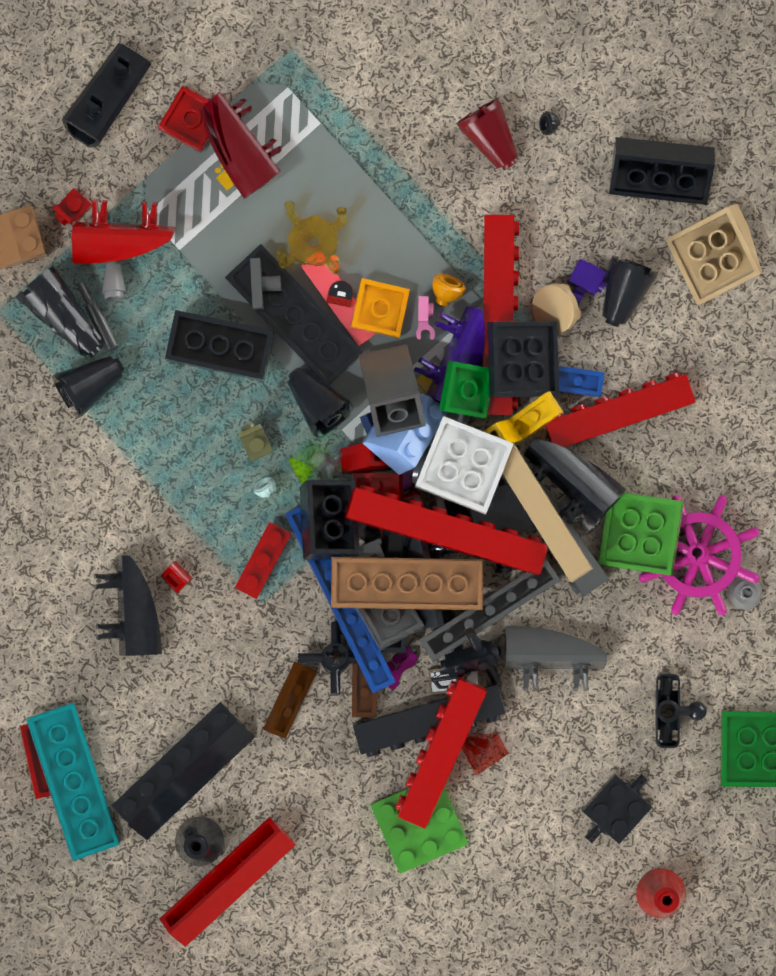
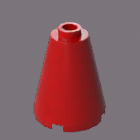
M658 868L651 870L640 879L637 885V902L640 908L651 917H671L682 908L685 902V885L682 879L669 869Z

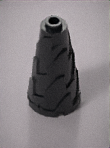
M54 265L28 284L24 292L21 291L16 296L20 303L24 304L58 336L66 340L81 356L86 357L89 355L92 358L102 350L100 335L88 321L83 309Z

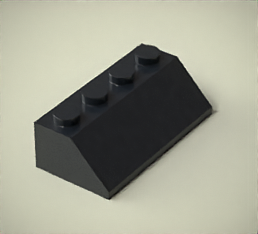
M616 137L609 194L707 205L715 167V148Z

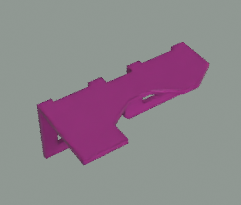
M407 646L406 653H400L399 655L396 653L392 657V661L387 662L395 680L394 684L388 686L392 691L399 686L401 674L416 664L418 656ZM409 653L410 655L404 661H402V659ZM400 663L401 665L395 670L396 665Z

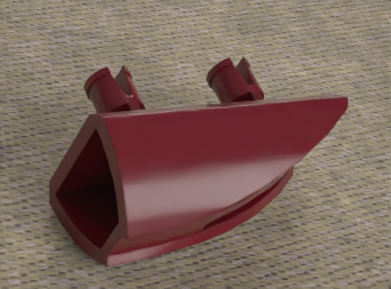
M218 92L202 107L204 127L221 165L245 199L281 172L271 158L280 153L282 148L279 146L272 150L270 149L277 141L276 139H270L269 142L261 146L241 118L252 111L251 105L243 109L240 108L247 99L242 98L231 106L224 95Z

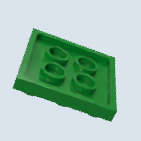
M721 711L720 786L776 787V712Z

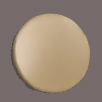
M567 284L546 285L540 288L533 298L532 312L535 321H557L558 334L571 329L581 317V310L578 307L577 300Z

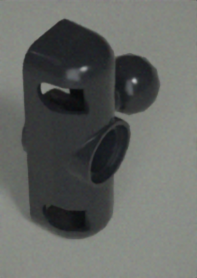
M659 674L655 680V743L660 748H676L680 743V716H689L692 720L699 721L706 716L707 709L700 701L692 702L689 706H680L679 676L676 674ZM658 680H660V690H658ZM673 680L678 682V690H673ZM665 704H671L673 707V713L670 717H663L661 714V708ZM658 730H660V740H658ZM672 730L677 731V740H672Z

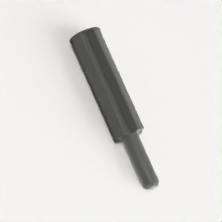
M78 282L77 287L87 304L85 309L101 337L106 352L117 349L120 345L97 301L93 302L84 282Z

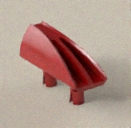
M92 200V222H76L72 227L73 264L108 263L145 254L169 242L176 228L175 226L157 225V202H153L150 214L148 203L142 202V224L134 225L108 223V201H102L99 212L98 200Z

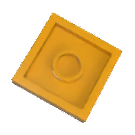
M361 278L350 328L397 339L400 338L410 289Z

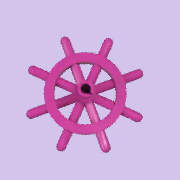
M678 495L673 496L671 499L682 501ZM720 495L717 498L711 514L701 512L687 514L683 506L680 529L683 528L689 545L678 541L677 552L685 554V556L675 559L674 571L689 565L683 582L679 581L674 575L643 572L639 575V580L642 583L662 576L668 585L678 592L671 608V612L674 615L680 614L687 596L696 598L711 596L717 613L725 615L727 608L720 592L726 589L736 576L752 583H757L760 580L757 573L740 567L742 561L740 544L759 536L760 531L754 527L736 534L731 526L720 518L727 503V498L724 495ZM692 524H706L700 541H698ZM716 528L727 538L709 545ZM731 548V562L713 556L716 553ZM709 565L726 571L725 575L715 582ZM698 569H700L705 581V587L692 586Z

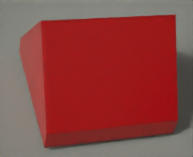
M177 561L170 564L161 574V578L177 594L193 579Z

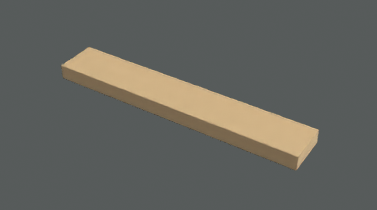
M514 444L502 474L569 581L574 582L593 568Z

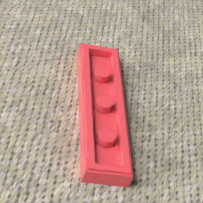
M319 252L301 265L304 272L358 347L376 335V333L350 328L356 302L353 296L351 300L328 295L332 284L342 280L322 252Z

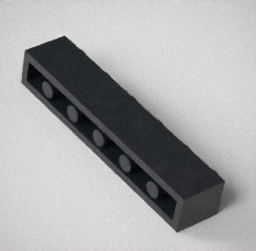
M497 684L485 687L487 693L471 728L476 727V722L486 719L487 723L501 720L500 715L505 714ZM448 698L353 724L360 754L366 753L367 757L381 754L380 749L390 747L392 751L405 747L404 742L414 740L415 744L427 741L425 738L430 727H435L439 719L436 717L437 710L441 703H446Z

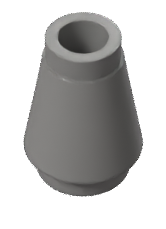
M106 264L101 292L106 301L124 300L126 289L120 264Z

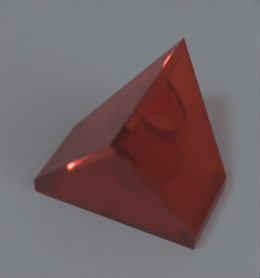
M469 732L462 746V750L476 775L509 754L497 732L492 735Z

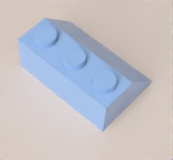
M420 394L426 426L376 437L373 425L363 442L367 448L399 475L416 467L439 428L443 416L445 417L447 414L446 411L439 410L440 405L430 396Z

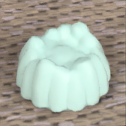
M265 477L255 484L253 492L259 497L269 498L270 494L277 490L274 478Z

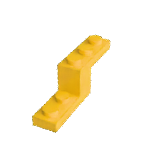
M546 392L510 419L497 422L483 432L511 443L513 442L517 446L562 414L563 411L551 392Z

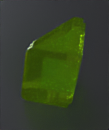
M290 457L288 461L300 483L303 484L313 470L294 457Z

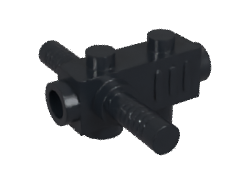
M467 628L465 635L471 647L464 648L463 644L454 649V652L445 654V659L440 661L444 675L449 674L450 678L463 677L470 672L485 670L492 684L499 683L501 679L494 665H498L497 659L502 658L499 645H494L492 641L479 640L474 628Z

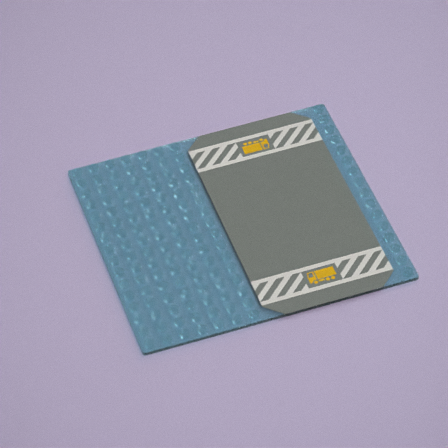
M292 50L282 55L230 102V105L233 106L240 99H247L240 108L243 109L251 105L252 111L241 118L261 146L269 142L270 139L277 140L270 147L271 150L281 146L282 151L271 158L281 171L278 175L244 199L221 165L209 140L201 153L183 144L107 212L108 223L142 224V202L148 203L149 214L151 213L153 202H157V225L175 226L176 228L169 242L136 257L96 264H73L72 245H70L34 278L36 279L45 270L54 265L83 309L88 321L94 327L85 309L87 304L77 287V283L83 281L93 302L97 301L120 345L117 349L106 352L103 343H101L102 350L92 358L89 355L86 357L81 356L66 340L58 336L49 326L44 324L24 304L16 299V296L21 291L24 292L27 289L26 286L0 308V316L53 375L108 356L120 360L124 367L122 372L123 378L92 406L87 413L238 580L269 522L292 533L256 599L261 604L270 599L308 564L307 560H303L302 548L285 516V513L300 506L299 487L306 480H353V473L342 474L339 449L364 442L367 434L360 417L370 413L371 410L358 357L329 384L352 403L353 410L351 413L348 410L344 413L345 420L334 430L325 435L319 432L318 437H315L311 433L288 386V380L290 379L288 376L296 368H307L311 372L313 371L258 312L253 310V307L225 277L254 249L262 244L351 339L350 334L304 272L301 265L319 252H322L340 279L351 286L352 296L355 300L361 278L410 289L400 338L376 334L359 348L363 353L407 344L413 370L415 367L427 370L425 366L417 362L421 357L438 366L443 359L453 334L435 327V322L447 324L446 321L438 317L440 312H444L446 315L460 321L466 306L479 308L483 312L484 261ZM117 263L121 265L126 294H124V300L106 301L104 300V295L101 294L106 264ZM437 274L454 276L461 280L466 287L461 298L450 302L449 306H442L435 301L436 296L432 289L433 277ZM419 296H429V303H433V318H428V324L435 331L434 340H430V332L427 330L421 332L420 340L416 338ZM518 299V311H513V321H535L531 312ZM175 310L273 330L275 334L265 381L262 382L166 361L165 355ZM414 372L419 393L426 395L432 379ZM447 412L445 417L463 424L471 416ZM255 422L256 425H262L273 453L250 462L238 433L242 432L241 427ZM436 433L434 434L432 440L429 443L430 446L433 443ZM391 469L358 473H395V471ZM265 477H273L276 482L277 490L271 493L269 498L259 497L253 492L255 484Z

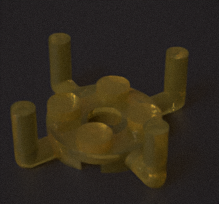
M286 201L284 204L286 216L294 226L288 234L290 253L286 255V251L283 249H279L276 252L279 267L286 268L294 261L303 265L322 266L325 264L331 273L338 274L340 272L338 257L335 256L338 246L336 232L348 223L346 208L343 206L337 208L338 219L332 223L317 215L301 220L296 213L294 202ZM311 237H316L320 240L319 245L316 247H310L306 242Z

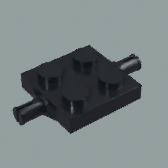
M614 773L581 810L591 819L594 825L584 837L593 844L597 837L603 833L620 844L652 808L642 798L640 792H638L649 780L640 774L632 784L621 780Z

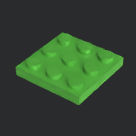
M624 493L606 513L598 564L673 576L684 502Z
M445 788L440 795L426 829L397 816L396 802L400 794L405 795L407 789L370 804L400 874L468 845Z

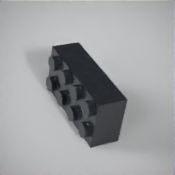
M175 310L165 360L264 382L275 333L273 330Z

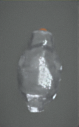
M322 450L318 451L311 459L309 466L313 468L315 473H318L320 480H342L340 463L342 453L338 452L335 456L330 457L328 453H324Z

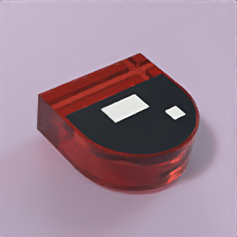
M342 280L334 282L329 288L326 303L351 308L353 299L351 285Z

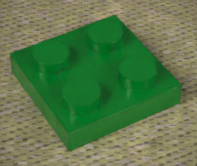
M448 361L439 410L486 419L490 401L489 368Z

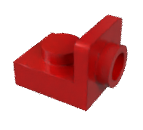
M73 188L58 205L55 204L52 208L56 212L54 217L65 226L69 223L73 227L92 207V204Z

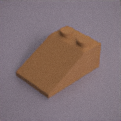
M32 205L0 215V270L48 256L36 211Z

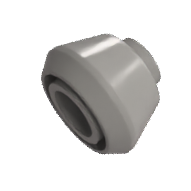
M737 577L729 585L728 597L735 607L748 610L760 602L762 589L758 582L752 583Z

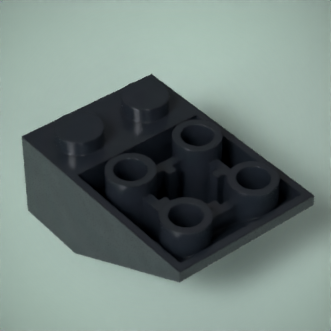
M509 483L497 486L486 515L455 502L444 500L447 514L452 517L462 514L471 517L470 522L480 525L481 521L489 522L495 525L494 529L503 532L505 528L518 531L519 533L535 529L534 523Z

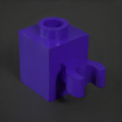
M579 259L567 282L576 287L573 294L578 305L585 292L594 296L597 291L601 293L607 283V279L604 278L606 271L582 259Z

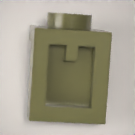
M251 422L241 427L242 432L238 433L250 462L273 453V449L261 424L256 425L255 422Z

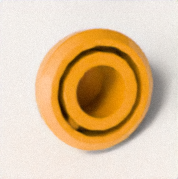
M437 274L433 277L432 289L436 296L435 301L442 306H449L450 302L461 298L466 290L461 280L448 274Z

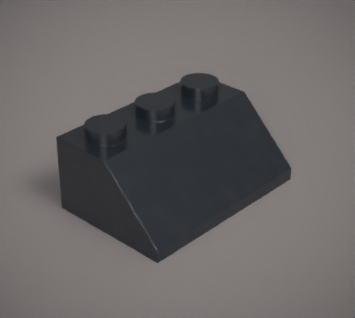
M306 480L299 487L303 560H332V557L359 555L358 522L344 518L352 490L356 488V480Z

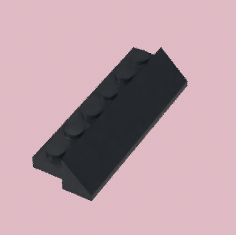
M219 702L111 806L128 823V826L148 840L245 748L255 736L222 702Z

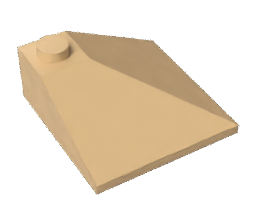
M738 204L728 206L665 239L697 306L762 274L749 226Z

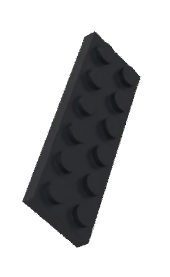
M260 244L225 279L253 307L250 258L261 259L262 277H281V291L263 292L264 310L257 312L309 368L329 385L363 351L270 252Z

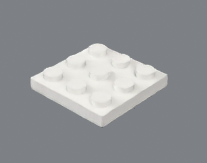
M443 416L415 487L486 515L514 443Z

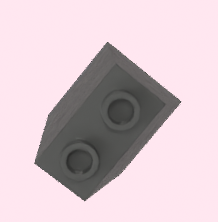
M407 344L359 354L376 437L426 426Z

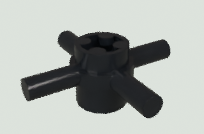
M337 621L331 622V644L326 646L322 653H298V663H321L324 670L330 674V695L332 696L340 695V674L348 668L349 664H358L354 655L350 654L348 649L341 644V628ZM340 655L342 657L338 660L339 664H333V658L329 656Z

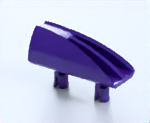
M466 306L460 321L446 315L444 312H440L438 317L446 321L447 324L435 322V327L453 334L443 359L438 366L421 357L417 362L425 366L427 370L414 368V372L432 379L426 395L439 404L441 402L448 361L481 366L485 326L483 312L479 308Z

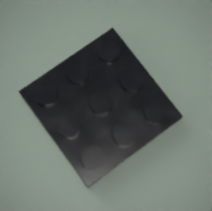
M557 321L488 322L490 398L540 397L546 392H551L553 396H559Z

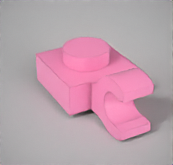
M419 296L417 340L421 339V332L424 330L430 332V340H434L435 337L434 329L428 324V318H433V303H429V296Z

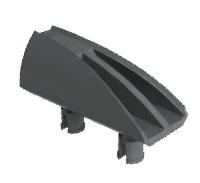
M524 626L505 627V669H523L524 691H528L530 679L532 680L533 690H539L538 669H573V690L578 691L581 679L583 691H588V669H604L606 666L607 654L605 651L577 637L541 628Z

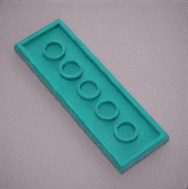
M72 702L26 718L71 860L75 861L120 845L75 703Z

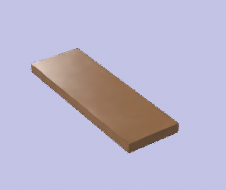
M332 557L331 608L482 610L483 559Z

